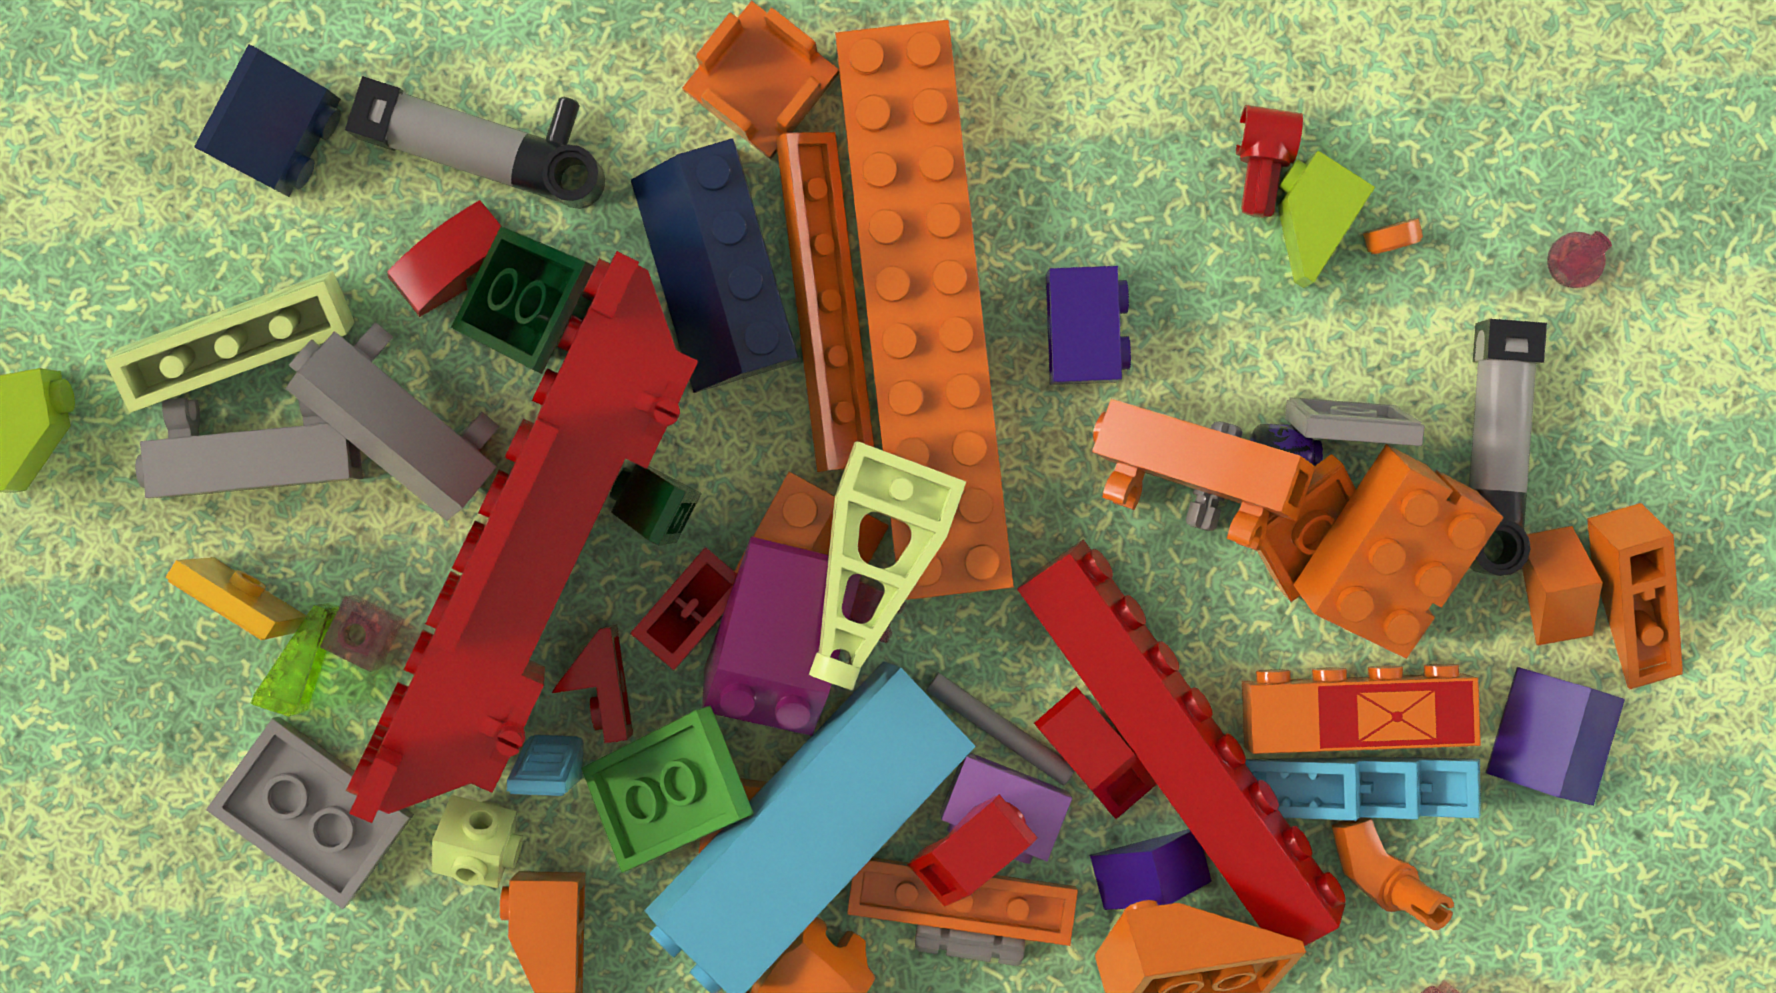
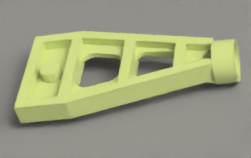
M854 442L834 499L820 646L809 675L846 689H854L861 666L947 538L966 481L864 443ZM870 512H877L904 522L911 530L910 543L898 561L888 568H877L867 564L858 552L860 523L862 518ZM853 574H860L881 582L884 586L883 597L872 618L862 624L848 620L842 613V603L847 581ZM843 649L849 653L850 660L848 663L830 657L831 653L834 650Z

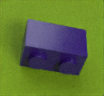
M1118 266L1049 268L1045 276L1050 385L1116 383L1122 380V370H1130L1131 344L1129 336H1120V314L1128 313L1129 290L1127 280H1118Z

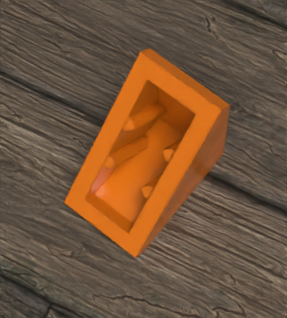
M1573 526L1527 534L1531 550L1522 570L1536 645L1592 636L1603 582Z

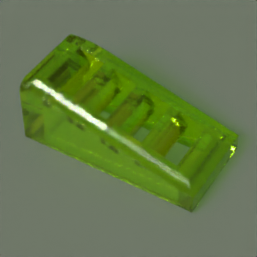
M324 603L312 607L253 694L250 704L288 717L303 713L309 709L341 612L339 606Z

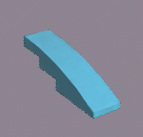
M1341 757L1246 759L1245 762L1257 781L1260 779L1264 780L1271 787L1279 803L1278 810L1283 818L1357 821L1360 817L1418 820L1420 816L1480 818L1481 816L1480 759Z

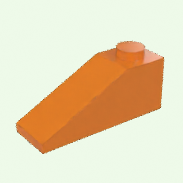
M1642 503L1587 518L1591 562L1603 582L1601 598L1627 687L1633 689L1682 675L1674 534Z
M518 871L509 880V886L502 887L501 920L509 921L508 938L534 993H583L585 872Z

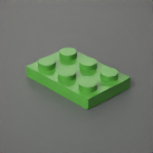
M711 706L697 709L581 768L621 873L639 867L754 814Z

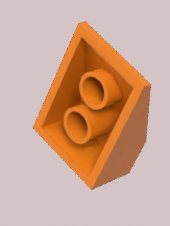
M1145 900L1125 908L1123 914L1094 956L1105 993H1270L1306 953L1303 941L1181 903L1158 906L1154 900Z

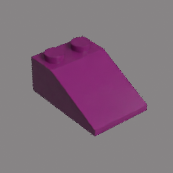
M750 537L704 667L702 708L711 706L715 715L810 736L813 735L832 683L809 675L820 646L829 555ZM860 574L851 575L847 581L842 603V613L848 620L861 578ZM841 649L834 650L830 657L839 659Z

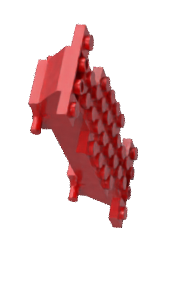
M616 251L610 263L599 258L582 294V297L592 301L584 319L572 315L557 346L567 351V355L558 373L551 369H546L532 399L533 402L542 405L534 423L523 418L504 457L515 462L511 472L508 474L500 469L498 470L478 512L488 517L486 524L474 521L451 568L462 574L459 575L450 571L425 623L435 628V632L432 634L422 630L403 669L414 676L409 686L397 682L348 784L346 792L356 795L349 814L372 823L378 810L391 814L468 784L493 793L509 758L519 753V748L522 747L525 741L524 727L544 686L545 666L531 661L532 653L624 460L627 459L646 469L648 468L667 427L674 424L679 418L680 408L678 404L698 363L697 360L676 350L649 271L639 266V261Z

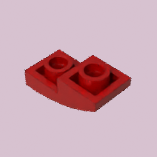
M481 200L445 221L415 244L387 271L388 278L417 315L421 317L467 290L466 278L479 271L501 225Z

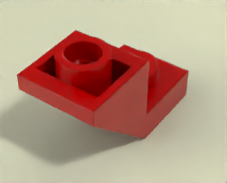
M1077 687L1034 722L1056 751L1115 819L1119 818L1157 785L1135 753Z
M998 794L973 807L945 838L921 849L907 865L945 907L970 896L1031 846L1038 837L1026 825V820L1020 810L1006 802Z

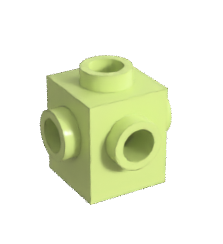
M451 795L432 840V873L453 877L466 885L476 886L481 884L498 889L505 868L515 869L522 849L523 836L515 834L517 811L504 808L500 804L491 801L479 802Z

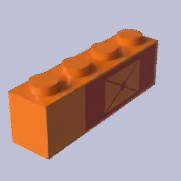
M1459 664L1424 665V675H1403V666L1368 667V677H1347V668L1312 669L1313 679H1291L1290 670L1268 669L1256 671L1257 681H1242L1244 748L1253 754L1481 746L1478 677L1464 673L1459 674Z

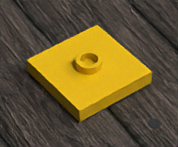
M214 557L176 560L166 575L169 583L260 640L297 633L307 618L302 612L266 591V586L258 579L245 572L233 570Z

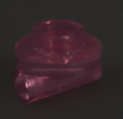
M1595 231L1592 235L1584 232H1572L1563 235L1552 244L1548 252L1547 265L1549 272L1559 284L1568 288H1582L1591 285L1603 273L1606 263L1605 253L1612 247V243L1600 231Z

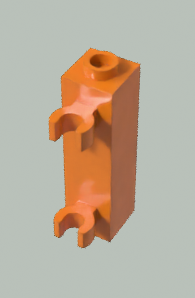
M1114 399L1110 400L1107 411L1103 412L1097 419L1093 432L1095 445L1092 452L1117 464L1106 482L1102 498L1113 501L1112 503L1135 510L1140 500L1143 486L1142 481L1146 473L1241 503L1239 511L1231 522L1227 539L1257 551L1260 550L1264 541L1270 513L1297 521L1316 467L1300 455Z

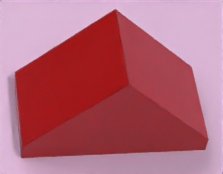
M705 547L631 631L630 635L674 671L722 618L737 573Z

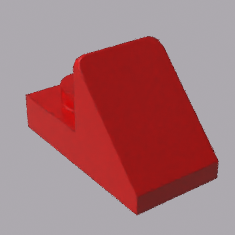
M617 624L605 626L597 631L552 691V693H560L596 687L597 696L590 698V714L594 730H603L604 743L628 740L633 735Z

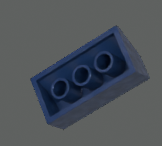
M731 138L677 154L631 179L681 353L698 361L690 378L693 393L799 363L800 359L734 139Z

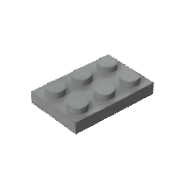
M279 716L271 719L206 809V811L342 909L350 904L414 815L406 808L391 814L378 810L373 822L370 823L349 814L356 795L346 792V789L355 771Z

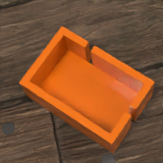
M1386 444L1297 578L1294 587L1315 615L1407 659L1435 618L1429 610L1432 603L1441 608L1443 607L1504 517L1476 490L1438 470L1434 472L1428 465Z

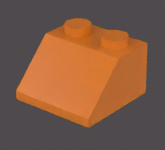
M788 472L753 537L829 555L835 496L796 474ZM866 514L861 520L858 540V552L867 564L870 562L889 525L869 514ZM743 556L734 570L735 573L739 571Z

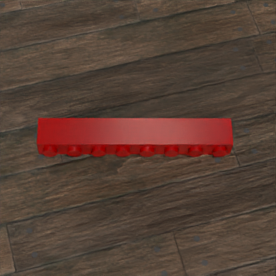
M1083 539L1030 575L1017 590L1259 927L1303 941L1304 946L1338 929L1346 905L1345 894L1340 883L1330 872L1323 873L1312 857V848L1304 833L1297 826L1290 827L1285 818H1283L1278 810L1279 803L1271 787L1264 780L1260 779L1257 781L1245 764L1246 757L1238 741L1229 733L1223 734L1212 718V708L1205 695L1196 687L1190 688L1178 671L1179 662L1174 652L1165 642H1157L1145 625L1146 617L1141 606L1130 595L1124 596L1113 581L1112 568L1104 555L1097 549L1091 550Z

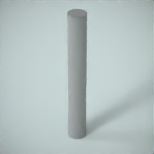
M939 672L926 689L928 693L1063 786L1066 785L1075 771L1062 757Z

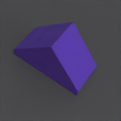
M1190 829L1090 855L1104 910L1125 909L1136 902L1154 900L1158 906L1172 904L1212 882L1204 849Z

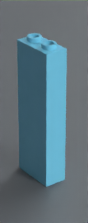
M883 661L749 801L754 814L723 828L644 910L656 924V927L649 934L674 958L683 950L696 963L690 973L710 993H718L721 989L726 993H746L976 746L901 667Z

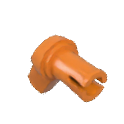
M1360 817L1357 821L1343 820L1332 825L1343 873L1382 909L1388 912L1406 911L1432 930H1439L1450 921L1453 911L1444 908L1440 904L1447 908L1454 907L1452 898L1420 881L1418 871L1414 866L1385 852L1371 818Z

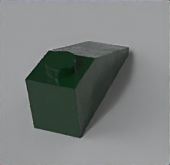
M635 464L632 471L626 467L623 468L611 489L609 497L616 500L611 513L658 546L677 543L702 493L650 466L646 469Z

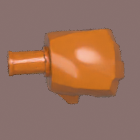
M816 917L753 984L751 993H867L876 977L867 963L866 941L855 932L847 931L837 946H835L826 936L827 925L825 921Z

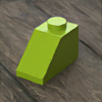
M1320 151L1315 152L1305 163L1296 159L1278 185V188L1286 192L1277 207L1294 283L1302 288L1316 281L1375 189V186Z
M36 368L0 375V492L16 493L26 491L70 428L69 412H73L75 408V396L68 380L62 379L61 371Z

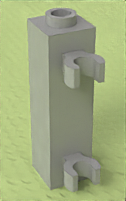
M376 322L354 346L349 344L335 331L321 346L314 340H310L289 364L297 373L285 389L446 521L458 513L497 467L482 455L479 450L495 433L499 425L481 412L458 435L374 365L372 361L393 338Z
M178 398L167 399L162 402L163 418L168 430V439L140 441L141 454L137 456L135 470L139 485L145 489V498H172L363 479L360 449L299 399L304 426L199 436L200 408L198 400Z

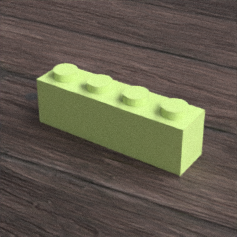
M330 271L122 346L104 361L128 412L131 413L300 352L310 340H314L318 345L322 344L334 331L340 336L347 335L355 322L334 271Z

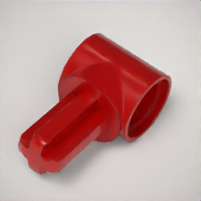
M1245 105L1240 117V123H1245L1241 146L1236 145V155L1240 156L1242 162L1248 163L1241 210L1244 214L1252 217H1271L1275 211L1281 167H1288L1290 163L1293 164L1298 154L1303 129V114Z

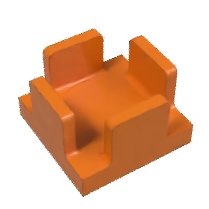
M751 0L739 17L730 12L696 55L699 67L682 89L771 160L777 153L776 137L784 133H793L838 76L839 69L817 52L816 42L783 15L772 7L766 12Z

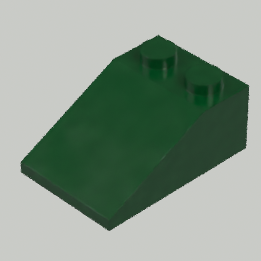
M501 226L451 328L542 374L595 266Z

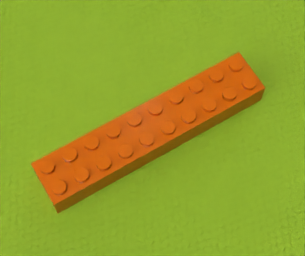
M949 20L835 32L882 449L885 452L966 481L947 538L906 600L1014 588ZM890 518L896 563L910 543L911 530L906 523Z

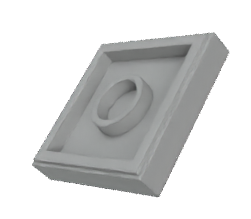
M1292 397L1286 402L1285 420L1306 438L1422 446L1425 426L1396 405Z

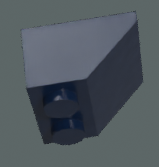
M248 44L194 147L289 197L294 188L301 189L311 177L315 161L310 157L320 138L327 140L336 130L341 117V111L337 109L341 99L327 88Z

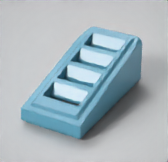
M530 736L526 740L507 779V791L510 794L563 796L582 779L583 739L577 736Z

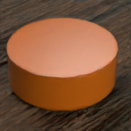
M1414 218L1364 232L1363 236L1367 252L1378 254L1418 243L1423 238L1419 218Z

